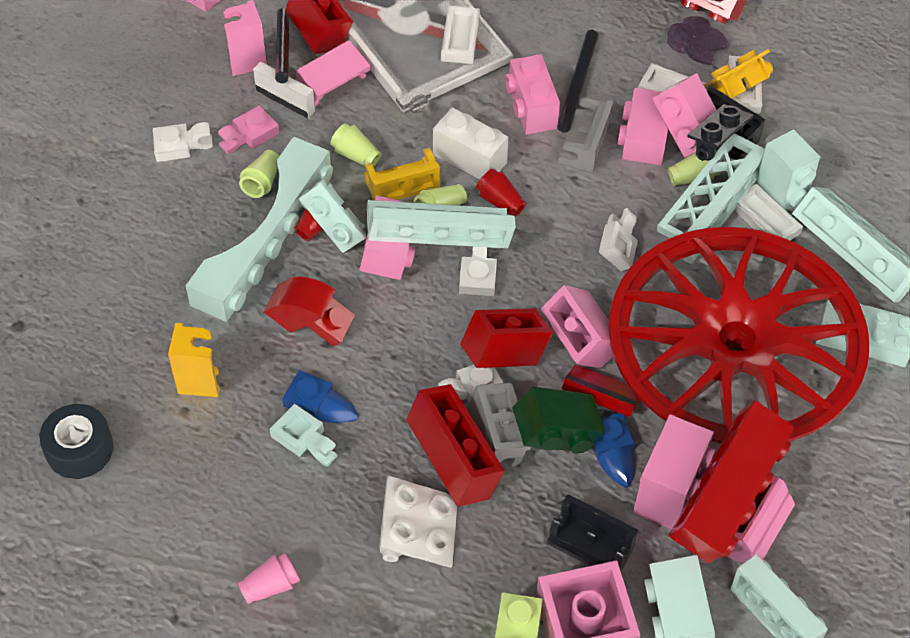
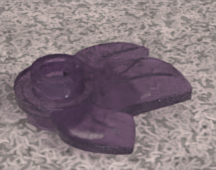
M700 16L687 17L683 23L671 25L667 32L668 45L674 51L687 53L692 60L705 65L713 64L711 52L723 50L729 45L723 33L715 28H710V21Z

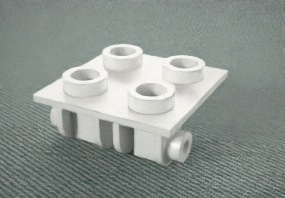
M387 476L379 545L383 559L388 562H396L399 556L403 554L451 568L453 565L457 505L451 495Z

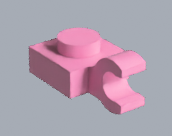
M259 105L233 119L232 125H227L218 131L219 136L224 140L219 143V146L227 154L234 152L245 143L253 149L279 134V125Z

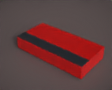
M577 364L567 374L562 385L563 391L592 394L596 404L628 417L632 416L641 401L628 384Z

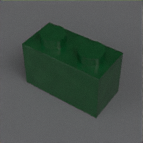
M533 386L512 407L524 446L537 447L543 450L571 451L572 453L579 454L590 450L593 444L606 433L592 394Z

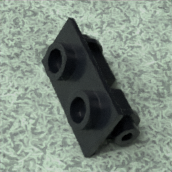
M723 104L688 134V138L697 141V158L702 161L713 159L725 141L734 134L740 135L742 133L743 126L753 118V114L742 111L736 106Z

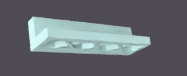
M737 134L732 135L722 144L715 157L709 160L657 226V231L669 238L683 234L684 232L674 228L671 224L675 219L690 217L692 226L687 232L721 227L734 211L739 200L757 181L765 149ZM735 146L748 153L745 159L730 161L728 152ZM727 171L729 179L726 182L711 183L710 175L712 173ZM709 195L710 203L708 205L692 206L691 199L693 196ZM699 254L683 258V260L692 264Z
M812 187L792 214L893 302H900L910 290V257L829 188Z
M368 200L366 206L368 241L508 248L516 228L515 216L507 215V208Z

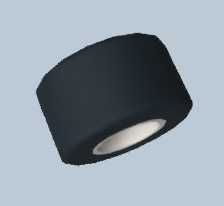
M75 403L62 406L47 417L39 433L40 445L47 463L54 472L65 478L81 479L94 475L109 462L114 449L112 434L107 420L99 410L90 405Z

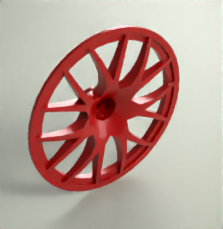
M739 227L704 228L671 237L657 244L644 253L623 276L614 294L610 309L609 336L614 360L622 377L633 393L645 406L665 421H667L669 415L713 431L711 441L716 443H722L733 424L732 376L739 372L756 378L763 390L768 409L778 416L779 405L775 383L815 406L814 409L802 416L787 421L794 426L788 438L790 442L816 432L839 416L853 400L867 370L869 359L867 323L861 306L847 283L828 263L813 252L781 236L760 230ZM713 251L743 252L734 278ZM752 253L786 264L783 273L770 292L765 296L751 300L744 288V280ZM701 254L718 282L721 293L720 300L704 296L672 263L691 255ZM663 269L680 294L641 290ZM793 269L818 287L783 294ZM828 299L836 311L841 324L789 327L776 322V319L798 306ZM635 301L676 310L692 319L695 326L693 328L629 326L632 307ZM844 335L846 342L845 365L811 342ZM630 338L655 341L673 346L642 371L634 355ZM783 353L804 357L824 366L841 378L834 390L824 399L775 360L774 357ZM698 355L710 360L711 366L674 403L660 393L649 381V378L661 369L681 358ZM719 380L724 424L700 418L682 409Z

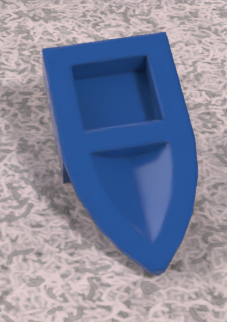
M300 370L282 398L283 407L290 409L295 404L320 421L344 423L359 418L354 406L343 395L333 390L331 382Z
M621 413L600 417L606 433L593 444L596 458L602 469L611 479L619 485L628 488L635 473V457L633 452L634 441L626 420Z

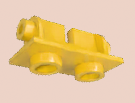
M753 49L737 58L738 66L731 69L729 64H726L711 73L713 80L705 83L703 86L707 87L713 84L715 89L732 99L746 91L741 81L742 78L748 88L769 79L770 74L773 72V67L770 62L764 61L762 57L770 52L769 49L758 55Z

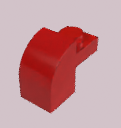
M302 276L291 277L279 283L263 312L290 333L307 326L333 347L342 343L355 314L333 298L334 288L319 280Z

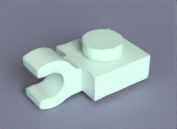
M295 404L269 429L271 438L299 457L308 449L326 467L338 457L332 451L336 444L329 438L321 435L324 432L323 423Z

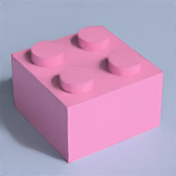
M669 415L641 476L633 514L672 530L689 498L697 488L699 489L700 479L715 455L716 449L710 447L713 431Z
M617 561L538 577L536 598L543 599L541 618L547 638H640L639 628Z

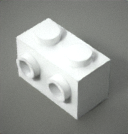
M451 108L433 128V155L480 180L490 169L494 168L500 172L507 164L509 137L500 130L477 121L471 115Z

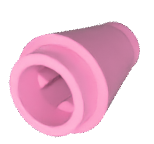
M285 552L278 557L276 554L272 555L246 576L244 580L238 582V586L245 600L250 604L254 601L292 590V585L301 580Z

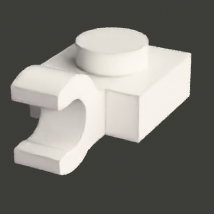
M207 122L197 123L190 130L187 129L186 123L153 128L154 154L157 162L189 158L191 149H209L213 147L212 134H210V127Z
M628 208L624 209L621 219L614 213L609 216L599 248V253L621 272L633 265L638 240L631 235L637 217Z
M473 246L472 257H462L459 294L494 296L497 259L487 258V247Z
M471 365L457 370L456 379H445L439 382L438 386L451 384L461 400L467 399L470 402L476 385L503 383L495 367L476 368L475 365Z

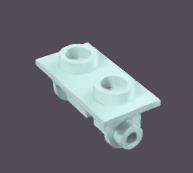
M322 179L312 187L313 189L299 198L301 203L342 253L366 238L365 235L367 233L363 229L365 227L364 223L358 220L349 207L344 210L341 206L344 201L333 189L331 182L327 184Z

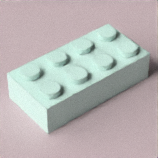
M827 299L820 325L841 324L836 311ZM860 304L869 333V358L906 367L910 358V317ZM844 335L816 341V344L846 352Z
M754 555L737 569L730 590L775 638H824L828 630L825 622L808 609L806 602L790 590L787 582L779 578L772 571L768 562Z

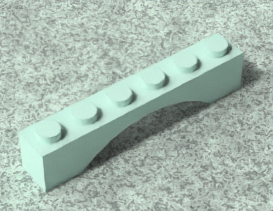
M296 137L292 138L277 159L279 189L275 203L268 216L256 231L240 244L202 262L186 284L191 307L225 322L229 320L234 311L237 312L242 308L246 294L252 285H257L260 282L268 262L278 256L282 242L287 235L294 233V227L305 210V206L299 198L313 189L312 187L322 179L327 184L329 183L333 174L329 150Z

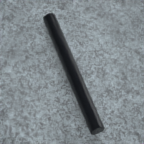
M280 8L277 11L275 80L281 84L286 83L289 78L290 17L285 12V8Z
M594 30L586 32L557 125V129L560 132L567 133L571 128L599 36Z

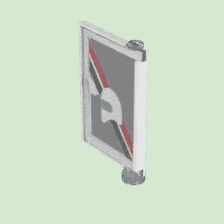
M338 0L353 21L346 39L351 41L371 65V72L402 112L410 109L415 114L420 113L427 108L429 100L510 63V60L513 59L511 51L480 15L473 64L441 61L448 5L474 8L468 0Z

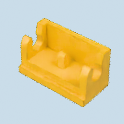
M430 148L423 149L424 157H422V160L375 172L372 163L364 164L366 169L364 179L372 199L375 200L377 195L400 200L419 195L422 190L439 188L440 166L436 162Z
M175 322L168 356L178 394L218 397L220 387L217 384L216 375H219V371L213 365L212 349L204 346L195 347L193 341L197 338L211 339V332L204 328L183 326V323Z

